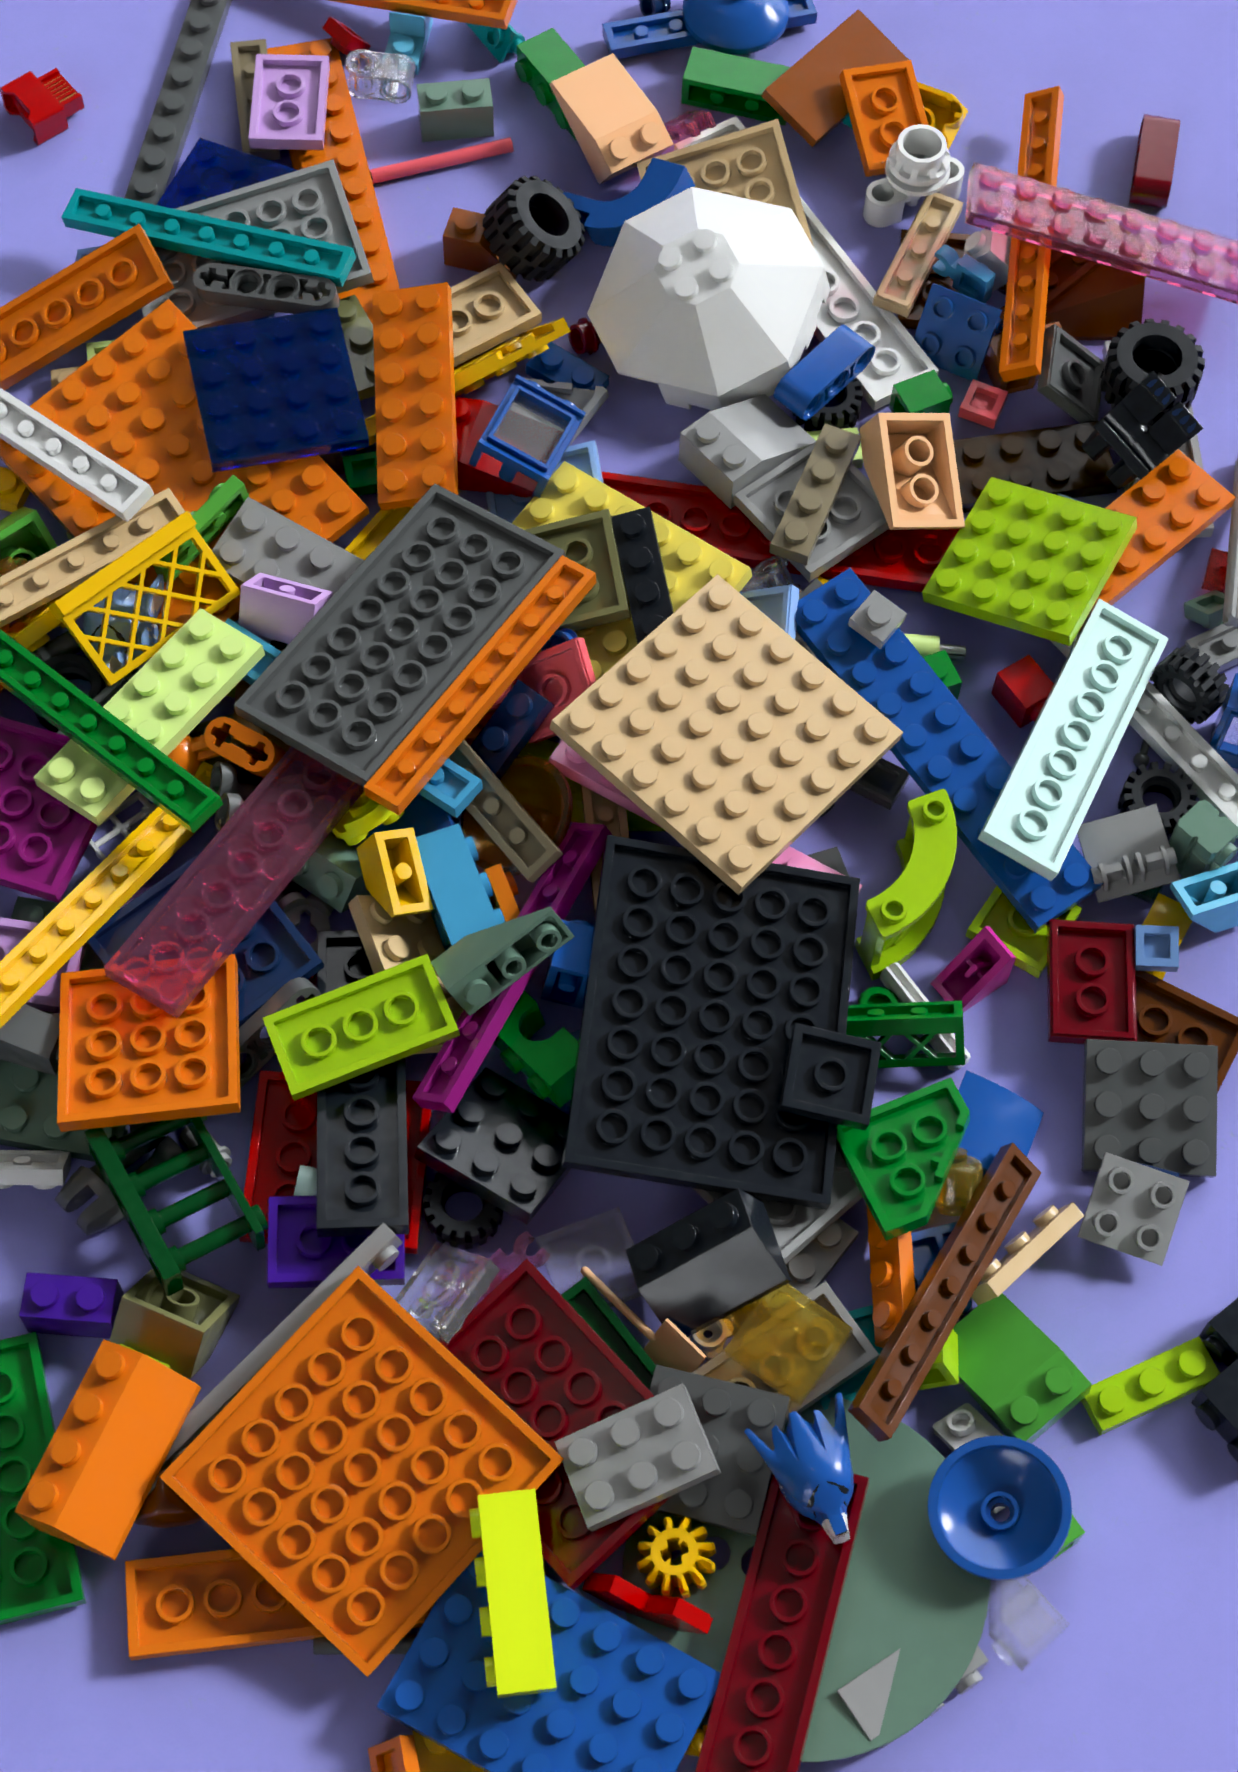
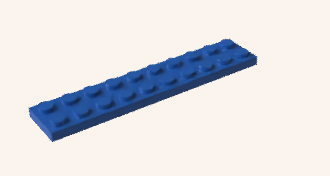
M850 567L798 600L795 618L797 624L796 632L820 662L903 731L900 740L890 749L925 795L940 789L947 791L955 814L957 835L1034 933L1038 932L1048 924L1049 920L1057 919L1099 890L1103 883H1094L1090 870L1092 867L1073 844L1059 873L1052 881H1049L977 839L1012 768L900 628L879 649L848 626L850 617L871 594Z

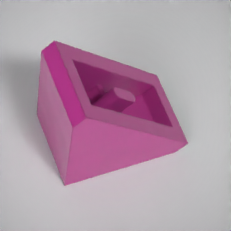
M985 926L930 984L945 1001L962 1000L963 1012H965L1007 983L1016 957L989 926Z

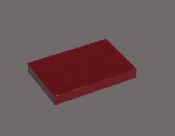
M1049 920L1047 924L1048 1042L1084 1044L1086 1039L1137 1042L1134 924Z

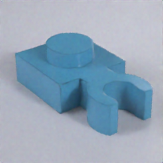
M946 244L935 253V257L939 260L932 266V269L940 276L953 279V288L965 296L986 303L991 298L996 273L990 270L987 265L976 261L967 254L960 258L957 252Z

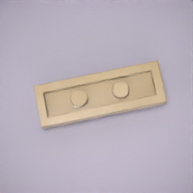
M1072 1202L1059 1209L1054 1205L1047 1207L1033 1219L1037 1227L1029 1234L1025 1231L1019 1233L1004 1246L1008 1253L1000 1261L997 1258L992 1259L971 1296L977 1305L1001 1295L1084 1217V1214L1075 1203Z

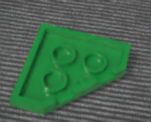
M951 1077L872 1108L869 1126L865 1131L838 1125L836 1146L885 1241L928 1224L970 1122V1111Z

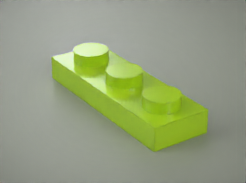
M1198 1336L1093 1384L1090 1393L1081 1402L1098 1434L1103 1435L1202 1389L1217 1377L1220 1372Z

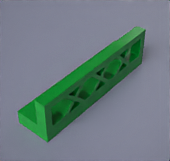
M962 1000L848 1006L846 1035L882 1043L878 1068L965 1065ZM955 1033L956 1052L937 1053L927 1045L936 1034ZM893 1035H904L914 1043L905 1054H893L883 1046ZM873 1036L881 1037L878 1040H876Z

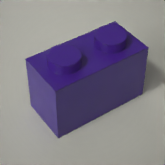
M27 1272L19 1317L28 1333L36 1332L41 1334L110 1339L124 1293L118 1279Z

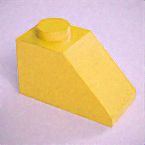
M413 827L375 832L356 848L366 889L391 917L433 910Z

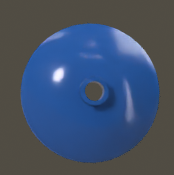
M684 0L682 15L687 30L702 45L726 54H749L769 47L782 36L788 24L789 4L787 0Z
M996 1435L971 1440L955 1449L942 1462L930 1486L928 1516L938 1545L958 1567L980 1578L1009 1581L1020 1579L1039 1571L1058 1554L1069 1533L1072 1519V1502L1066 1479L1050 1456L1025 1440ZM999 1506L1007 1508L1010 1512L1008 1519L1002 1522L994 1520L991 1516L992 1511Z

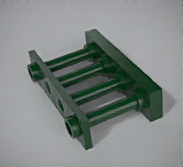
M207 1116L151 1122L118 1139L115 1135L108 1138L103 1128L89 1129L84 1132L91 1157L167 1297L184 1289L181 1272L187 1270L186 1265L246 1234L249 1235L257 1251L265 1248L264 1230L269 1228L266 1218L257 1204L250 1207L203 1123L207 1120ZM185 1125L188 1126L198 1144L197 1146L138 1175L135 1171L127 1174L121 1163L126 1160V1154ZM205 1161L208 1162L218 1182L159 1211L155 1208L147 1211L141 1200L142 1197L146 1196V1190ZM226 1197L228 1198L238 1219L178 1249L175 1245L170 1248L166 1246L161 1236L166 1233V1227Z

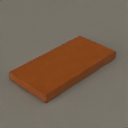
M858 9L769 85L761 96L813 148L849 116L839 78L843 69L906 61L909 59Z

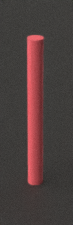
M509 137L378 167L369 171L373 184L510 153L514 151Z

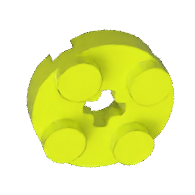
M357 785L341 798L344 806L337 814L331 808L327 814L326 823L336 838L344 839L348 846H353L364 840L369 831L380 824L389 825L397 821L404 814V811L400 816L366 797L364 787Z

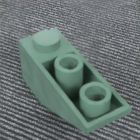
M550 906L466 935L431 961V964L447 991L467 1014L471 1016L575 936Z

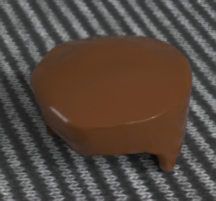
M162 1470L158 1475L154 1490L147 1496L134 1523L153 1528H172L194 1524L202 1520V1518L159 1477L164 1472Z

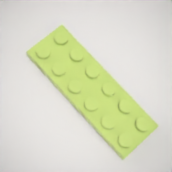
M200 608L103 708L168 756L265 656L263 645ZM72 739L34 776V780L39 788L98 826L135 790L134 787Z

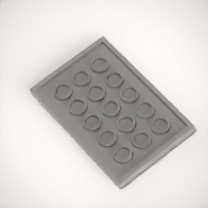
M334 159L175 208L190 213L353 247L356 259L343 288L336 286L337 292L342 293L374 283ZM153 246L174 289L142 307L144 317L167 299H170L203 335H208L278 313L275 311L203 301L199 297L193 282V274L196 269L207 263L241 265ZM255 282L244 283L238 291L250 293L257 288L258 284ZM291 287L280 288L275 293V296L278 298L289 297L294 292V289Z

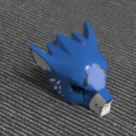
M837 1393L835 1396L834 1427L830 1425L820 1410H813L814 1424L804 1420L797 1411H792L788 1415V1427L785 1434L781 1432L777 1425L771 1429L773 1451L749 1428L744 1431L763 1458L768 1469L775 1476L787 1503L798 1513L817 1521L835 1545L850 1539L847 1507L854 1490V1476L842 1393Z

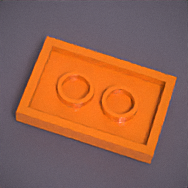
M911 60L843 69L839 76L865 177L885 174L889 150L893 143L898 140L900 133L904 129L918 124L929 125Z

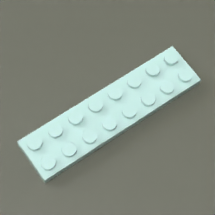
M1101 599L1096 601L977 838L978 840L1049 881H1052L1057 876L1169 638Z

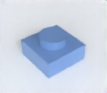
M1135 925V971L1177 972L1179 968V926Z

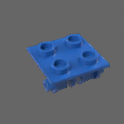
M932 283L914 340L936 367L970 381L972 379L977 380L993 334H999L1003 327L1004 320L1000 318L1002 310Z

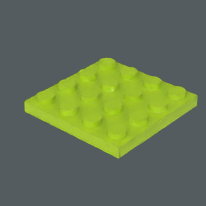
M991 477L965 519V527L959 529L922 591L923 600L932 605L1071 646L1135 533L1137 517Z

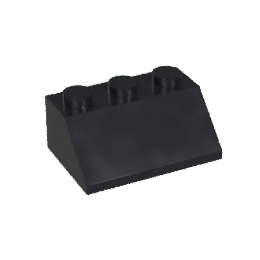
M740 1188L731 1191L625 1250L637 1288L661 1324L668 1318L687 1337L792 1282L764 1203Z

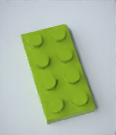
M428 954L263 1017L294 1101L460 1036Z

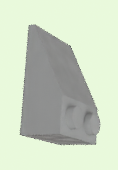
M764 394L709 411L681 431L679 461L725 505L732 509L736 506L734 504L735 493L802 451L816 440Z

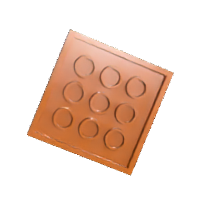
M235 954L61 973L57 1124L60 1132L241 1112L238 963Z

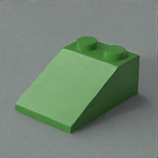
M1003 1293L992 1300L978 1305L953 1328L958 1335L959 1382L1006 1436L1019 1438L1032 1444L1090 1393L1092 1383L1067 1355Z

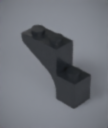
M1237 1298L1211 1319L1199 1335L1210 1356L1217 1362H1223L1227 1368L1203 1387L1191 1403L1196 1407L1195 1412L1199 1420L1208 1429L1216 1430L1228 1443L1229 1453L1238 1462Z

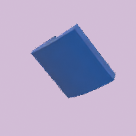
M966 1070L958 1091L970 1111V1122L954 1159L975 1167L973 1174L983 1178L1001 1146L1013 1142L1027 1157L1044 1112L1012 1091Z

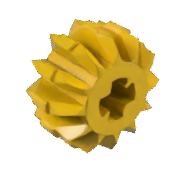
M666 1516L663 1519L666 1530L660 1533L656 1527L649 1526L647 1533L653 1542L643 1541L638 1543L637 1549L645 1557L637 1562V1568L640 1573H649L645 1580L649 1589L661 1585L662 1596H672L675 1587H679L682 1598L687 1599L690 1597L688 1585L692 1582L701 1590L707 1586L705 1579L700 1573H715L716 1565L708 1558L716 1553V1547L713 1542H704L708 1536L704 1526L697 1527L691 1531V1520L685 1516L680 1521L679 1527L675 1528L671 1517ZM675 1550H681L682 1563L679 1565H672L671 1552Z

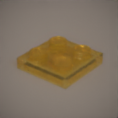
M786 1284L759 1300L726 1346L724 1352L725 1355L781 1394L789 1396L791 1401L801 1406L851 1336L853 1328L791 1285Z

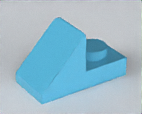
M390 12V36L383 57V70L418 75L431 32L433 18L401 12Z

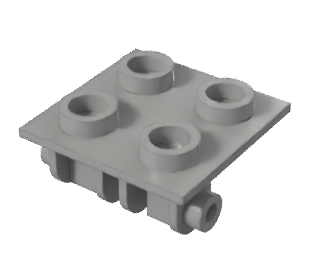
M1157 804L1081 824L1077 835L1084 858L1092 867L1090 870L1094 883H1103L1101 888L1095 892L1098 903L1168 885L1180 880L1176 867L1177 857L1173 847L1170 848Z
M1105 1152L1077 1237L1162 1266L1190 1181Z

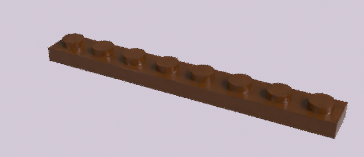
M1013 1142L1001 1146L848 1408V1411L878 1442L892 1438L1041 1175V1171Z

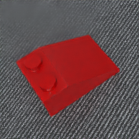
M455 397L458 489L478 492L490 491L494 494H511L526 498L531 497L538 484L537 481L520 472H517L512 482L502 480L499 477V471L503 463L486 453H483L476 467L468 464L477 441L481 438L499 406L485 400ZM508 410L494 436L546 464L563 432Z

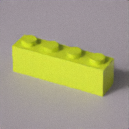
M535 1488L477 1495L479 1508L469 1509L472 1538L482 1537L484 1557L474 1558L477 1588L487 1587L488 1606L479 1607L482 1637L492 1636L494 1655L484 1657L487 1688L497 1687L498 1698L556 1691L557 1686Z

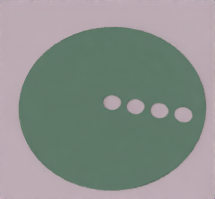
M829 1397L831 1400L828 1409L823 1410L819 1400L799 1415L804 1420L814 1424L813 1410H820L830 1425L834 1427L835 1397ZM843 1399L853 1474L869 1477V1486L801 1761L805 1763L842 1760L865 1754L891 1743L927 1719L947 1699L972 1661L982 1636L989 1604L990 1580L972 1575L952 1562L938 1545L930 1526L928 1495L933 1477L945 1460L944 1456L924 1437L903 1422H900L891 1439L878 1442L848 1411L852 1401ZM788 1422L785 1425L784 1434L786 1433ZM660 1512L648 1518L626 1540L622 1578L651 1595L662 1596L661 1585L649 1589L645 1583L649 1573H640L637 1568V1562L645 1557L639 1553L637 1549L638 1543L643 1541L651 1542L647 1528L649 1526H654L658 1530L665 1528L663 1519L666 1516L671 1517L674 1527L678 1528L680 1521L683 1519ZM691 1520V1531L697 1527L704 1526L708 1533L707 1538L718 1537L723 1539L729 1545L731 1552L730 1559L723 1568L711 1574L700 1573L707 1584L705 1589L697 1588L692 1582L688 1585L690 1597L683 1599L711 1615L710 1617L713 1618L708 1634L677 1631L627 1612L626 1617L628 1622L721 1673L746 1579L741 1565L742 1558L749 1549L754 1547L756 1537ZM682 1554L678 1558L671 1560L672 1565L682 1563ZM675 1587L671 1597L682 1598L679 1587ZM900 1649L880 1734L870 1741L837 1693V1690ZM714 1699L699 1726L701 1730H703L702 1725H708Z

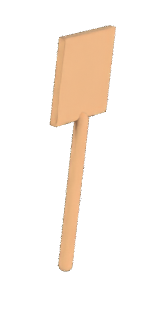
M584 1266L581 1268V1274L584 1277L586 1276L591 1284L649 1340L644 1347V1351L655 1365L690 1373L698 1369L707 1356L668 1318L654 1333L588 1267Z

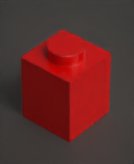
M1028 654L996 674L991 694L1018 727L1022 728L1032 721L1036 722L1054 683Z

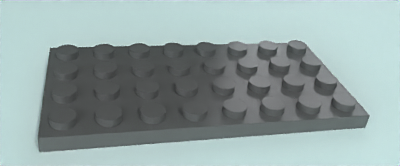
M434 483L234 704L236 715L363 787L562 555L566 557L565 551Z

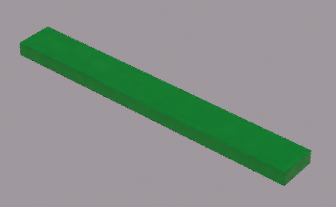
M0 629V685L75 743L83 747L88 753L192 833L223 805L221 797Z

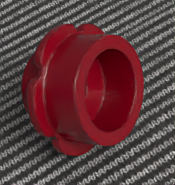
M580 318L577 324H573L569 328L571 331L568 333L569 342L577 354L588 353L591 355L598 351L601 340L591 321L588 322L587 318Z

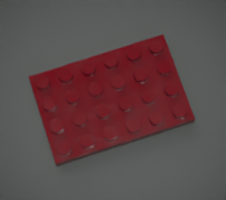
M525 1259L439 1341L558 1454L555 1441L654 1396L528 1259ZM561 1462L536 1490L542 1556L569 1588L575 1590L670 1497L591 1532L586 1526L564 1465Z

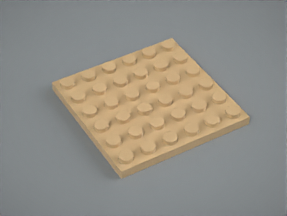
M718 574L552 719L549 728L738 895L900 740L903 734L902 730Z

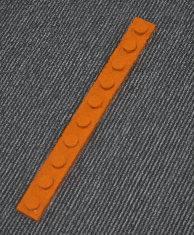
M1060 85L1028 93L1024 97L999 374L1004 382L1041 375L1064 94Z

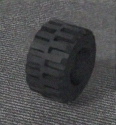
M523 176L517 181L515 180L486 209L482 226L486 229L483 233L485 239L490 242V250L498 256V261L503 266L506 265L510 268V272L516 276L520 274L525 280L531 281L534 279L536 282H542L553 277L581 250V246L584 245L585 241L583 236L585 228L580 222L582 217L579 211L575 210V204L572 200L568 199L559 187L555 188L550 181L546 179L541 181L537 176H530L529 178Z
M1145 319L1143 324L1134 321L1129 324L1128 329L1122 327L1117 332L1116 337H1113L1110 342L1100 377L1102 378L1100 383L1101 391L1106 392L1104 399L1108 404L1116 405L1148 375V373L1140 368H1150L1164 374V376L1158 377L1177 398L1149 421L1147 425H1151L1152 421L1160 418L1177 402H1181L1188 410L1195 398L1205 367V359L1202 358L1203 349L1201 345H1195L1197 339L1192 334L1186 335L1184 333L1185 328L1180 325L1173 327L1169 325L1170 321L1166 320L1156 323L1154 319Z

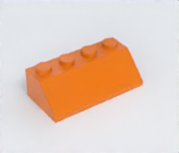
M103 1339L14 1512L39 1531L115 1561L201 1387L141 1352Z

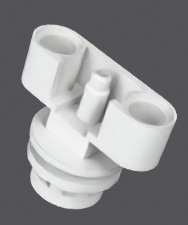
M918 124L907 127L900 133L898 140L893 143L889 150V156L885 165L886 177L872 182L867 187L863 217L869 225L884 228L901 222L904 204L907 203L911 207L916 206L920 197L940 193L958 200L965 169L959 160L950 156L946 139L938 129L929 125Z

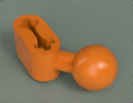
M225 716L212 720L206 726L204 735L195 738L187 735L168 755L170 759L193 776H195L202 761L221 756L265 780H274L280 777L288 765V756L281 746L260 733ZM228 735L233 736L234 739L256 752L268 755L265 762L259 761V758L231 742L230 744L225 742Z

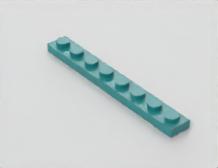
M79 188L75 189L61 216L65 227L114 238L140 224L155 247L251 268L324 277L334 282L335 286L342 288L356 259L353 247Z

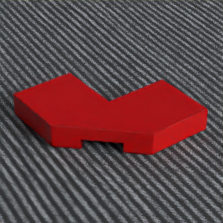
M592 1573L586 1578L582 1588L585 1592L618 1610L677 1631L708 1634L713 1621L710 1614L680 1597L651 1595L617 1575Z

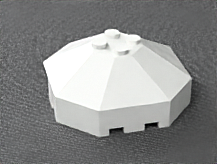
M690 187L624 221L587 315L618 374L657 383L666 404L691 409L693 405L713 411L766 394L769 397L774 394L779 381L799 363L803 350H808L818 324L816 316L821 303H826L830 287L825 267L791 208Z

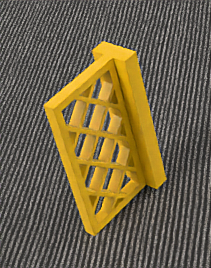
M188 510L48 606L55 618L63 622L109 687L153 657L185 624L168 621L171 598L193 602L191 618L198 611L199 604L209 605L204 610L212 615L240 595L241 591L196 529L195 525L197 522ZM191 539L200 552L198 568L176 564L179 546ZM171 552L170 562L160 560ZM205 562H207L212 571L205 569ZM153 565L169 569L165 591L143 587L147 568ZM175 570L197 574L194 596L172 592ZM138 575L137 585L127 583ZM203 575L218 578L228 593L217 601L200 598ZM118 588L136 591L133 614L110 610L113 592ZM142 593L164 597L161 619L139 615ZM105 598L104 608L94 607V605ZM85 611L103 614L100 637L84 634L74 619ZM109 616L132 620L128 642L106 638ZM138 621L160 625L158 642L152 647L135 644ZM167 627L177 628L165 637ZM90 642L99 643L97 651ZM105 644L127 648L125 666L113 674L103 661ZM134 650L144 651L132 660Z

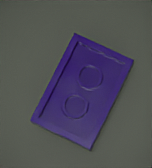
M317 1196L269 1197L268 1288L318 1287L369 1236L318 1238ZM396 1234L403 1243L397 1248L400 1253L394 1262L383 1271L376 1269L370 1275L378 1285H405V1234Z

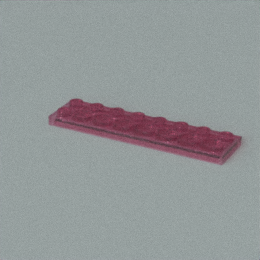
M973 163L968 177L966 224L1238 304V240L1212 234L1207 230H1199L1182 225L1170 219H1162L1142 213L1137 209H1129L1112 204L1101 198H1092L1064 187H1056L1039 182L1031 177L1009 173L994 166Z
M291 746L104 966L105 975L178 1019L362 795L364 787Z

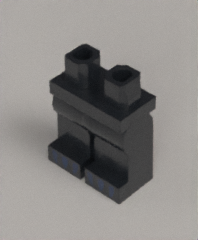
M1154 371L1150 372L1093 426L1095 431L1088 436L1081 446L1094 462L1110 448L1118 455L1121 460L1105 473L1118 489L1131 483L1136 478L1139 480L1143 479L1179 447L1204 429L1181 402L1174 404L1148 427L1147 423L1177 398Z

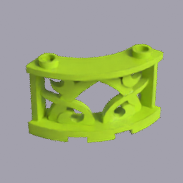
M940 789L908 801L907 810L910 817L905 837L897 840L895 846L900 859L902 874L884 892L866 902L867 916L862 936L856 938L854 946L872 981L880 978L882 970L890 964L896 962L902 965L911 958L927 935L931 933L937 921L944 899L945 887L955 861L957 848L955 814L945 789Z

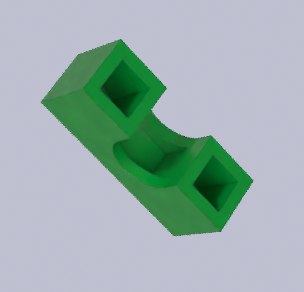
M524 990L493 1045L501 1051L500 1057L512 1072L517 1074L519 1071H522L528 1077V1085L540 1099L544 1100L546 1097H549L561 1108L571 1099L578 1040L564 1027L546 1040H530L545 1025V1021L537 1002Z

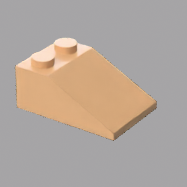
M613 53L549 84L598 184H602L637 167V162L661 155L673 145V141L657 109Z
M877 413L859 428L864 468L890 530L961 529L965 527L950 413Z

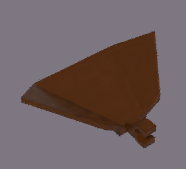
M1072 200L1055 202L1045 324L1060 322L1061 329L1077 341L1112 340L1122 327L1128 329L1129 324L1134 321L1142 324L1145 274L1121 251V245L1097 221L1092 222ZM1007 284L998 288L997 291L1006 295ZM1005 306L1000 308V310H1002L1000 318L1003 320Z

